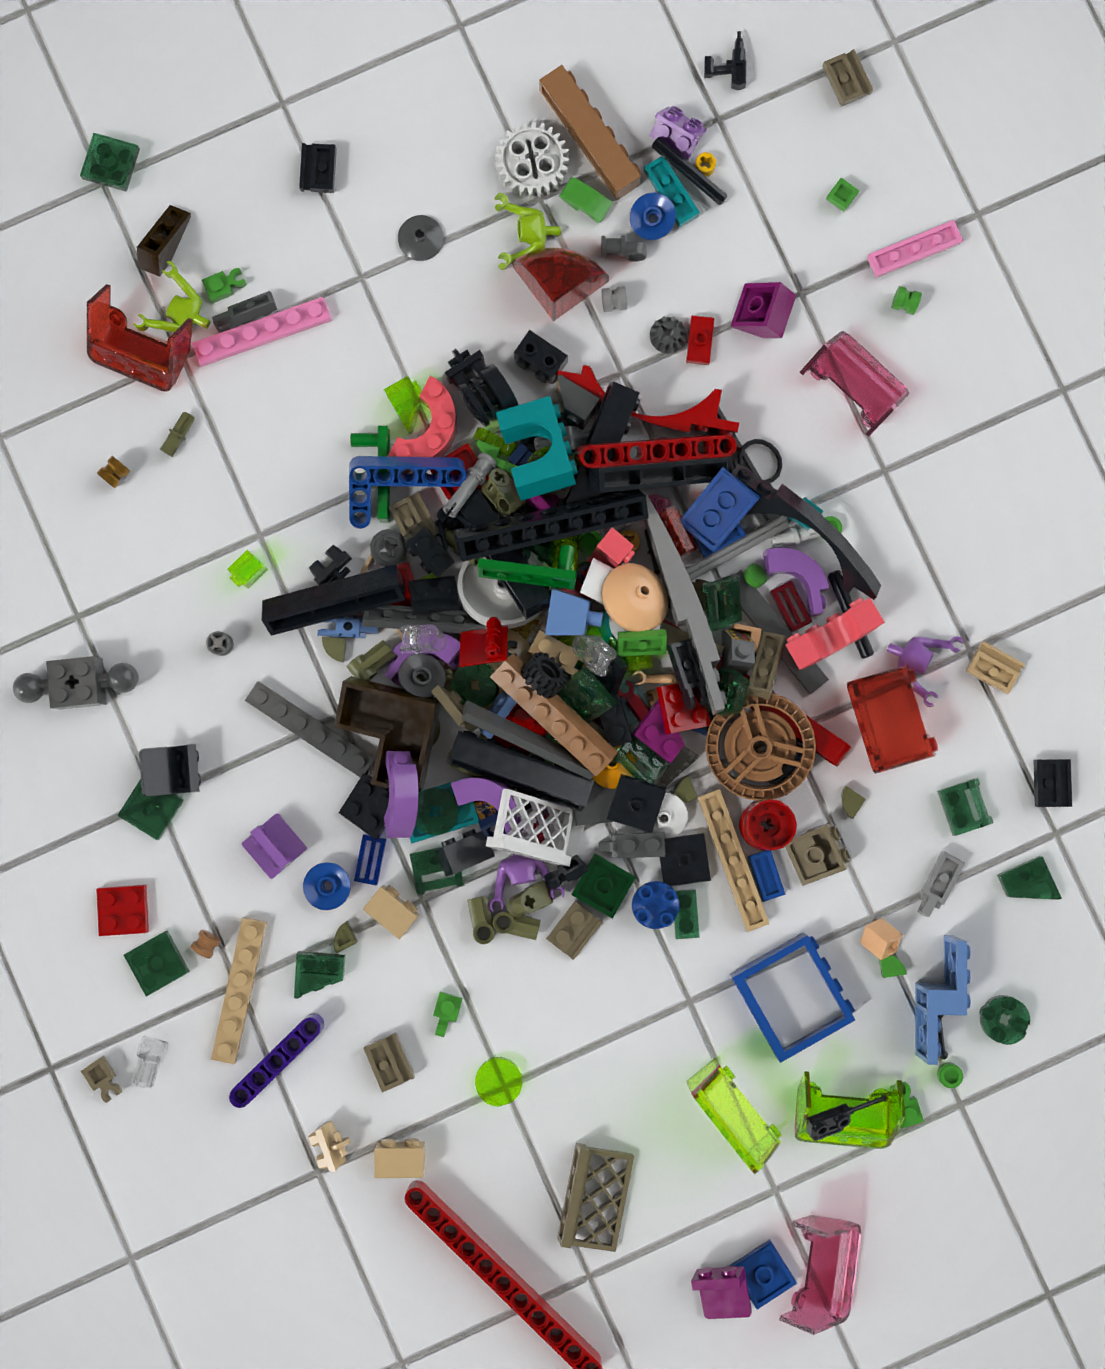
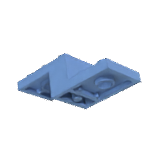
M944 935V983H915V1055L928 1065H938V1057H941V1045L938 1042V1033L941 1032V1020L938 1018V1015H967V1009L971 1005L970 995L967 994V984L970 983L971 979L970 971L967 969V959H970L971 954L970 946L967 945V941L953 935Z

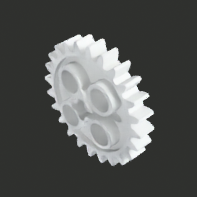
M535 121L532 122L531 127H527V124L523 122V129H519L518 126L514 125V133L507 130V139L500 138L502 146H496L498 154L495 155V162H497L495 168L496 171H500L498 173L499 180L505 179L504 187L511 185V193L518 189L520 197L525 192H528L529 199L532 198L535 192L541 198V191L543 190L549 195L550 187L557 190V181L564 182L562 174L568 173L566 166L569 165V158H567L569 150L564 149L566 146L565 140L559 141L560 133L553 135V127H550L547 131L544 130V123L539 128H536ZM527 141L531 143L533 160L535 162V169L538 176L537 179L533 177L531 160L529 159V151L526 144ZM539 144H543L546 146L544 149L536 148V146ZM516 149H522L524 152L521 154H515L513 151ZM549 166L551 169L549 171H542L540 168ZM520 171H527L529 173L526 176L518 175Z

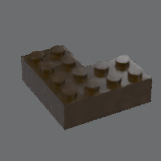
M351 676L342 682L334 727L380 739L371 780L372 785L389 789V778L385 762L386 751H410L412 764H416L419 794L425 784L441 703L436 697H417L410 695L404 689Z

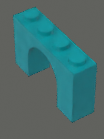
M550 396L496 412L505 444L533 436L544 437L552 442L550 450L542 458L511 468L521 501L576 484L574 475L578 474L575 461H569L568 458L569 455H572L569 441H563V437L567 436L563 422L558 423L557 418H561L558 404L553 405Z

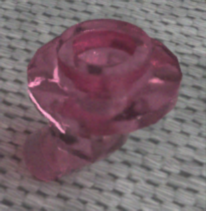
M657 494L648 496L659 516L665 512L666 507L671 505L669 498H663Z

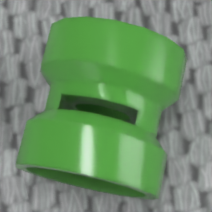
M898 286L891 308L895 310L903 309L906 313L914 315L919 306L922 292L915 290L910 292L907 288Z

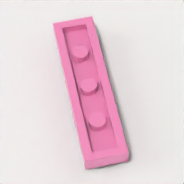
M952 220L870 253L867 259L875 277L878 278L960 245L963 239L955 221Z

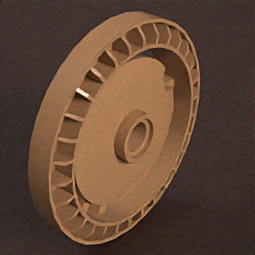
M771 693L770 699L743 694L730 700L727 705H724L725 709L723 712L714 716L706 737L707 761L716 779L735 795L756 801L773 800L783 797L800 786L813 766L816 752L814 731L805 713L794 702L775 693ZM754 706L755 711L745 712V708ZM759 706H770L787 714L799 728L803 747L797 746L794 731L784 718L773 712L760 710ZM740 711L741 716L731 724L725 737L724 748L729 765L725 767L718 747L720 732L728 719ZM759 740L764 741L767 744V749L758 752L754 749V743ZM796 752L802 753L800 761L794 760ZM783 764L796 766L795 770L787 778L776 784L754 786L741 782L743 778L760 782L770 781L783 774ZM732 768L739 774L736 778L729 772Z

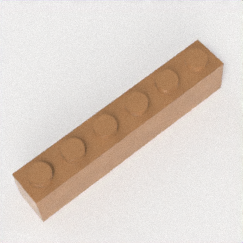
M560 65L539 79V91L615 199L619 200L638 187L641 178V171L638 165L631 163L627 150L614 139L615 134L613 130L602 122L599 110L590 105L586 92L578 88L570 70L566 71L564 66Z
M512 653L507 658V661H504L490 678L594 776H597L613 760L618 751L557 694L553 698H544L543 694L539 696L536 690L532 691L530 689L532 686L525 683L527 679L522 678L523 673H521V669L525 664Z

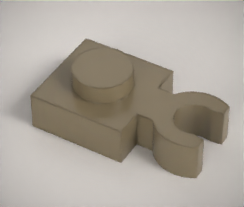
M104 1056L81 1071L93 1091L98 1088L101 1089V1098L105 1103L111 1100L108 1093L109 1090H113L116 1096L122 1093L121 1087L111 1081L117 1075Z

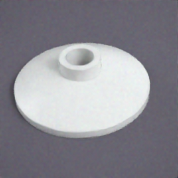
M665 793L652 833L665 832V838H672L683 831L687 823L688 812L684 802L679 797L671 793ZM665 814L668 816V820L661 821L659 817Z

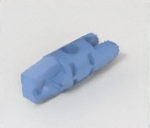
M340 617L324 622H336V630L321 629L318 630L317 636L366 638V634H378L379 627L363 626V617ZM347 624H352L351 630H345Z

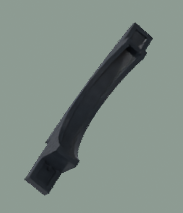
M737 464L731 474L760 496L746 515L758 513L778 514L793 518L809 526L834 551L842 570L843 590L850 593L855 587L875 600L881 588L880 582L848 540L825 517L784 484H781L778 490H776L769 482L754 475L750 469Z

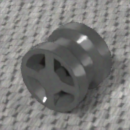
M213 632L206 640V646L213 654L226 656L233 650V639L224 632Z

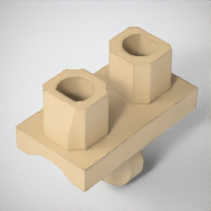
M333 1121L326 1122L308 1136L311 1146L316 1147L320 1145L323 1152L316 1159L319 1169L328 1168L329 1172H333L340 1165L347 1162L345 1146L350 1144L351 1141L349 1137H341L340 1131H336Z

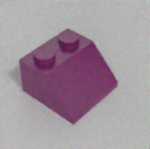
M781 282L745 283L731 327L761 338H782L796 294Z

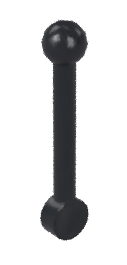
M938 1015V1018L941 1020V1032L938 1033L941 1045V1057L939 1058L945 1060L948 1057V1053L945 1051L941 1019L944 1015Z

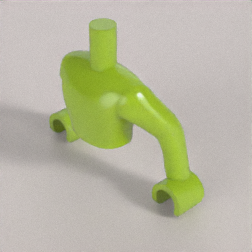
M498 193L495 196V200H500L503 203L495 205L497 211L505 209L520 216L517 220L518 241L531 245L512 255L502 252L498 259H504L506 264H499L498 268L500 270H505L510 264L524 261L543 250L546 243V235L560 236V226H546L542 211L510 203L504 193Z
M167 261L166 263L172 267V270L169 272L162 270V272L168 278H172L189 298L179 295L173 297L165 314L172 322L147 319L142 314H138L143 323L141 325L133 323V325L140 331H146L150 327L183 334L187 333L194 323L208 329L211 321L199 315L202 305L199 295L178 273L174 263Z

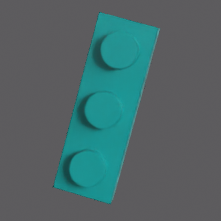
M661 156L644 166L643 171L657 193L665 195L673 203L676 211L675 221L679 228L700 215V211L666 159Z

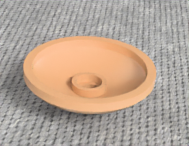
M635 563L622 564L614 568L604 580L602 586L604 607L611 619L620 627L633 632L652 630L665 619L669 606L667 591L661 579L649 568Z

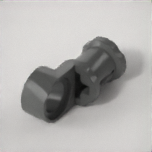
M601 236V257L620 255L621 257H626L628 261H642L647 257L646 244L641 242H625V236L620 238Z

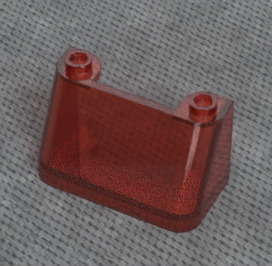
M908 664L847 682L850 700L870 765L875 774L935 757V751H938L935 737L930 738L926 732L913 690V682H917L916 674L913 668L909 669Z

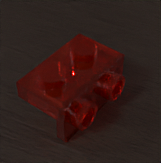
M671 506L662 511L659 516L680 557L697 550L691 534L684 529L680 521L682 516L679 510Z

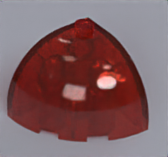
M565 248L537 249L518 257L512 263L514 270L553 322L609 282V275L595 261L579 252Z

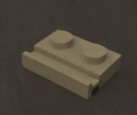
M855 49L847 54L843 53L824 61L822 67L841 107L873 92V87Z
M419 491L389 506L403 536L420 521L423 522L434 536L440 535Z
M439 685L431 691L459 726L471 732L478 728L462 720L463 705L460 703L462 698L456 691L452 690L450 692Z
M574 901L546 939L574 960L602 924V921L577 901Z
M396 1032L364 1046L363 1049L382 1093L415 1078Z

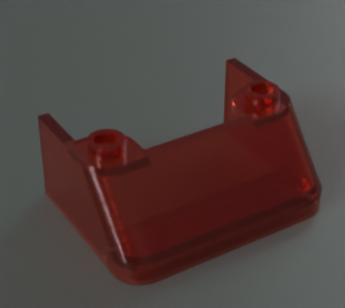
M106 284L87 301L88 357L97 365L160 391H169L176 384L191 350L193 319L188 318L168 338L167 344L127 328L125 314L120 309L110 305L111 285Z

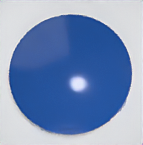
M651 881L643 884L637 889L632 899V911L636 920L647 928L661 929L672 925L679 912L680 903L678 895L671 886L664 882Z

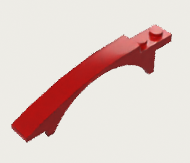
M583 365L581 374L558 370V376L565 377L600 398L599 402H602L605 392L599 385L590 366ZM714 389L699 404L677 414L667 416H649L635 412L631 414V417L646 423L690 434L691 426L695 425V430L709 432L710 428L719 430L718 434L732 436L733 432L738 433L740 424L739 422L717 419L722 394L720 389Z

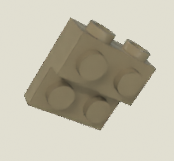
M830 822L793 837L792 841L785 846L802 886L847 870L849 867L850 855L846 848H841L838 842L841 839L839 830L836 826L832 827Z

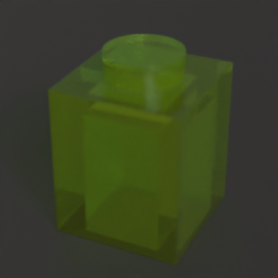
M246 550L227 570L232 574L229 578L238 587L243 585L249 589L268 568L252 552Z

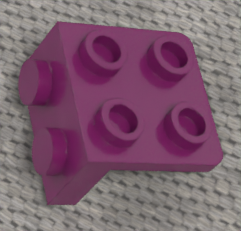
M744 1266L704 1267L696 1270L691 1280L692 1290L700 1291L705 1318L750 1317L752 1308Z

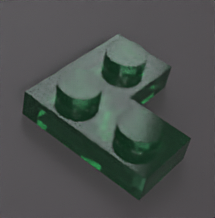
M696 889L675 890L680 903L678 915L674 920L675 939L700 938Z

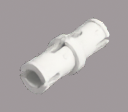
M792 527L790 531L774 535L770 539L773 548H783L793 544L795 546L800 545V542L820 537V535L812 528L807 531L803 527L797 529Z

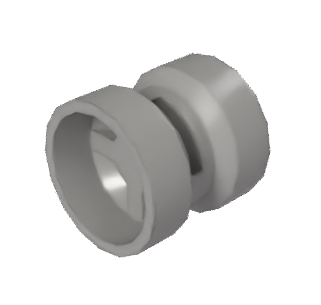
M625 286L617 287L613 291L609 288L601 289L604 312H611L613 308L627 310Z

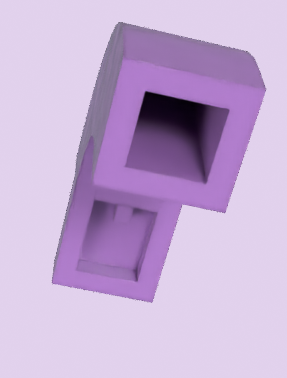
M766 549L763 552L767 576L789 574L796 577L806 590L810 617L821 615L823 609L826 608V601L824 595H821L820 592L829 589V585L823 570L817 562L807 554L795 549Z
M423 632L413 635L395 647L393 652L398 658L388 666L387 672L384 675L399 687L401 685L398 677L400 665L407 657L414 654L429 655L443 661L456 671L459 667L460 642L447 634L439 632Z
M386 751L385 762L389 778V803L384 816L387 838H411L418 810V775L416 764H412L410 751Z
M471 777L451 783L458 806L473 801H485L493 805L497 811H499L503 789L512 790L506 784L487 777ZM510 796L509 807L512 810L517 805L514 798ZM516 814L513 816L516 824L522 821ZM507 821L504 826L506 834L512 830ZM524 827L520 830L521 836H523L522 831L524 830Z

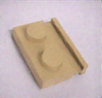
M984 641L980 642V646L974 653L965 672L1004 694H1009L1025 664Z

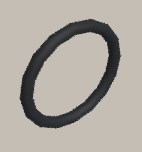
M762 439L747 441L739 450L738 464L744 467L742 456L748 446L762 444L770 448L777 458L778 468L776 473L771 478L765 480L769 483L774 482L780 476L782 470V458L779 451L771 443Z

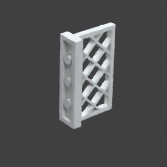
M503 789L494 836H487L486 846L550 864L570 866L571 857L566 856L574 809L510 789ZM510 796L514 798L517 805L512 810L509 807ZM530 802L533 811L527 815L524 806ZM547 808L550 816L544 820L541 811ZM517 812L522 817V821L519 824H516L513 817ZM564 812V822L560 825L558 816ZM534 817L537 818L539 826L533 829L530 822ZM508 821L512 830L507 834H503L505 823ZM553 822L556 830L550 834L547 826ZM525 826L529 835L523 839L520 830ZM542 831L545 840L539 843L536 835ZM557 836L560 839L558 849H556L553 842Z

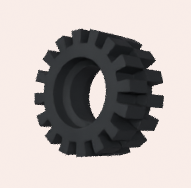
M542 652L535 653L521 669V673H523L522 678L527 679L525 681L526 685H531L530 689L532 691L536 690L539 696L543 694L544 698H553L568 682L566 680L568 676L564 674L566 672L565 669L560 668L561 664L559 662L556 663L554 657L549 658L547 653L544 655Z

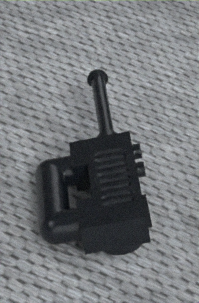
M882 1095L879 1098L854 1107H848L845 1103L807 1117L806 1131L814 1141L839 1133L851 1122V1114L874 1104L886 1102L888 1098L886 1095Z

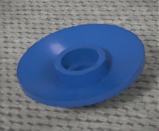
M647 193L639 197L630 211L632 229L639 237L646 240H658L665 237L672 230L676 220V211L673 203L668 197L660 193ZM652 215L658 217L656 222L649 221Z
M330 862L320 863L312 867L307 872L303 881V892L307 901L320 910L338 908L347 900L351 890V882L347 872L341 866ZM326 881L332 883L331 890H327L324 887Z

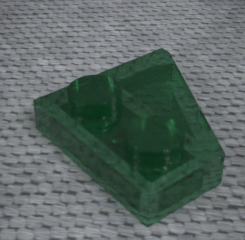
M1043 856L1035 857L997 874L1007 897L1062 899Z
M298 951L296 954L294 998L298 999L304 994L318 991L329 984L333 985L343 981L346 955Z

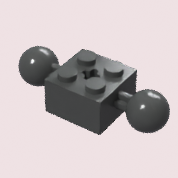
M95 656L46 661L48 679H41L34 673L21 674L13 683V693L18 700L24 703L36 702L44 693H49L51 709L62 710L107 705L105 687H111L118 693H127L137 686L139 676L137 670L127 663L116 664L108 673H104L103 658ZM75 680H79V684L74 685Z

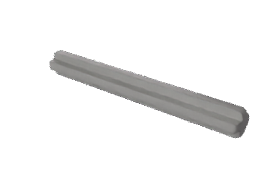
M780 516L687 567L686 570L691 581L787 529L789 521L785 516Z

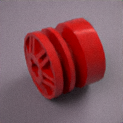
M769 799L751 803L744 809L739 819L741 837L748 845L755 849L777 850L784 848L792 841L796 834L797 822L793 811L788 805L778 800ZM766 821V824L769 825V829H764V827L760 825L761 822Z

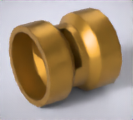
M111 456L108 459V464L100 468L97 474L113 488H116L120 484L119 480L123 476H127L130 470L114 456Z

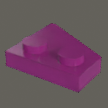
M659 698L632 733L633 736L668 763L674 760L685 745L679 732L666 735Z

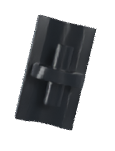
M457 349L452 350L454 358L448 361L451 368L445 372L449 384L453 383L459 391V384L465 382L468 386L470 385L469 380L465 376L470 371H473L477 379L481 378L479 372L486 368L484 355L480 350L470 355L468 350L459 353Z
M332 545L325 552L332 560L326 568L319 560L309 567L315 577L313 580L318 585L327 583L330 579H332L330 582L343 579L351 572L347 566L339 572L352 560L345 550L342 552L338 547Z

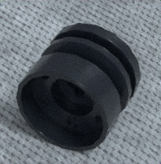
M494 364L487 366L479 372L482 380L481 384L473 377L468 379L472 389L465 382L459 384L464 403L473 417L480 421L484 427L490 425L487 413L494 421L497 420L496 407L500 410H505L518 406V401L512 389Z

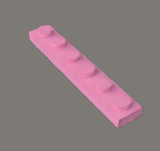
M320 297L192 342L198 362L203 367L332 321L324 298Z

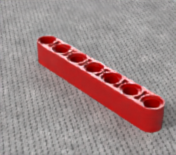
M720 434L586 444L576 448L574 459L580 466L597 468L718 458L734 454L737 444L732 436ZM724 440L725 448L721 451L719 447L720 442ZM702 442L703 450L699 453L697 446ZM678 443H680L681 452L677 455L675 453V447ZM658 445L659 453L654 457L652 451L654 446ZM635 446L637 455L632 459L630 457V450ZM612 448L614 450V457L609 461L607 452ZM587 450H590L592 457L586 463L584 454Z

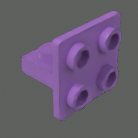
M668 106L657 112L655 116L657 120L649 136L655 140L658 137L662 138L680 155L690 159L700 138L707 131L706 128L702 127L703 123L695 118H687L683 115L684 112L676 106Z
M278 813L273 815L263 825L254 828L250 832L251 835L242 842L245 850L270 879L276 877L307 850V846Z

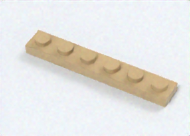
M717 789L698 796L697 799L746 932L768 925L767 915L721 790Z
M247 917L242 918L211 1060L235 1064L237 1061L267 922Z

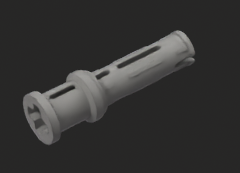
M480 453L475 465L468 468L466 480L462 482L452 498L443 507V511L446 514L451 507H454L448 516L455 518L476 487L486 482L485 477L490 470L497 467L496 461L490 455Z

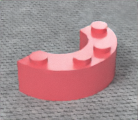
M431 375L420 394L422 404L431 411L432 420L430 427L423 435L416 439L406 440L397 437L388 456L443 457L452 446L457 433L455 406L444 385Z
M612 527L587 561L592 562L593 558L612 568H616L622 565L623 562L627 564L635 555L633 551L634 545ZM589 568L586 571H581L583 578L586 577ZM577 577L574 590L560 589L592 600V598L580 593L583 584L578 581Z
M861 597L849 604L851 608L842 615L836 613L827 618V624L821 627L816 624L807 629L806 633L802 636L796 633L786 639L788 643L785 646L799 670L829 657L884 624L885 622L871 598L864 601Z

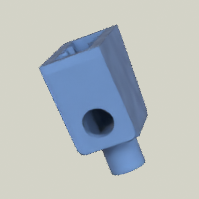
M552 589L545 635H585L588 625L602 626L603 613L590 611L591 600L560 589Z

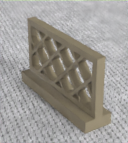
M576 1143L557 1236L561 1247L571 1248V1246L616 1252L634 1160L633 1154L587 1147L586 1144ZM592 1154L600 1155L605 1160V1163L595 1170L590 1165ZM618 1159L627 1160L625 1168L617 1174L611 1164ZM609 1166L615 1176L603 1184L597 1174ZM595 1176L601 1186L589 1194L585 1189L586 1182ZM618 1180L622 1186L621 1192L612 1198L606 1188ZM604 1190L610 1200L598 1208L593 1198ZM588 1201H591L596 1210L584 1218L581 1214V1207ZM613 1204L617 1209L616 1216L607 1222L602 1212ZM597 1215H600L605 1224L593 1232L588 1222ZM586 1225L591 1235L584 1240L575 1239L577 1230ZM609 1228L612 1233L611 1243H601L597 1236Z

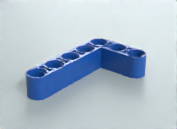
M356 456L352 458L349 463V520L351 525L362 529L370 524L371 486L458 487L467 478L464 462L455 457ZM362 468L365 472L356 473L354 470ZM380 469H388V470H389V472H388V473H385V474H382V473H380V472H378V471H379ZM411 469L413 470V472L410 474L403 473V470ZM430 469H434L437 471L434 474L426 473ZM453 470L461 471L456 475L450 473ZM362 490L365 493L363 495H357L354 492ZM363 512L365 515L357 516L355 513Z

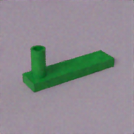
M386 425L378 426V433H351V447H378V456H388L390 453V430ZM380 469L378 472L385 474L388 473L389 470ZM378 486V520L380 523H390V486Z
M570 545L561 546L557 568L479 558L477 566L478 576L480 578L574 590L576 571L572 570L575 548Z

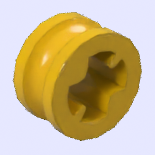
M703 152L697 156L695 167L706 177L711 176L715 170L716 159L711 153ZM702 161L705 163L709 162V168L706 166L701 167Z

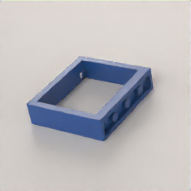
M804 932L730 974L780 1063L855 1021L852 1014L855 1010L848 999H843L840 993L843 991V988L837 978L832 979L828 971L831 970V967L826 958H820L816 951L819 949L813 936L808 937ZM805 946L843 1015L783 1049L745 979Z

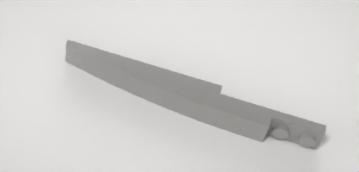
M639 489L646 495L649 519H644V523L662 582L667 591L676 627L686 625L705 681L704 686L712 714L722 713L725 709L724 705H727L724 691H720L717 682H720L718 670L712 667L719 663L720 657L709 624L691 579L667 529L644 489Z

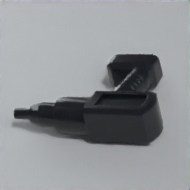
M741 31L737 32V38L732 51V60H726V65L714 66L712 56H705L704 78L731 74L732 89L742 90L746 87V51L743 39L741 38Z

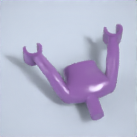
M913 637L904 648L892 643L887 648V652L899 656L898 673L906 684L924 699V704L927 707H934V704L926 700L927 697L933 696L938 698V695L932 691L928 692L911 673L925 674L934 652L926 647L950 649L952 652L958 653L960 649L953 647L952 644L954 642L963 644L964 641L961 637H953L950 641Z
M516 854L502 860L497 871L494 899L490 902L489 906L491 911L494 913L493 904L499 902L502 911L504 910L502 898L506 874L512 886L536 881V868L545 880L544 876L550 872L545 863ZM550 884L548 885L549 889L551 890L550 895L553 900V892L555 890H560L562 892V897L564 898L565 893L562 887L559 886L558 888L552 890Z

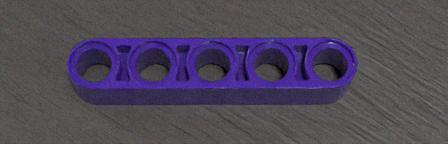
M315 1013L306 1016L231 1090L229 1095L231 1104L237 1108L247 1106L321 1033L324 1028L323 1018ZM307 1021L315 1022L317 1031L312 1032L308 1030L306 1026ZM290 1038H296L300 1043V1047L297 1049L291 1047L289 1043ZM272 1056H280L282 1065L274 1064ZM255 1072L262 1073L265 1076V1082L257 1081ZM239 1089L246 1091L247 1099H241L238 1096Z

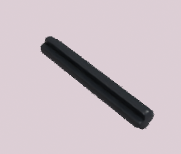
M656 138L652 148L718 205H721L726 200L727 194L662 138Z
M836 570L828 574V579L842 613H845L851 608L849 604L853 600L850 593L843 590L841 571ZM867 635L855 641L862 659L874 654Z

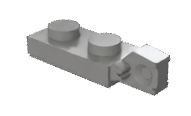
M941 851L920 892L919 899L922 902L917 912L930 917L934 908L939 909L942 904H945L965 862L945 851Z

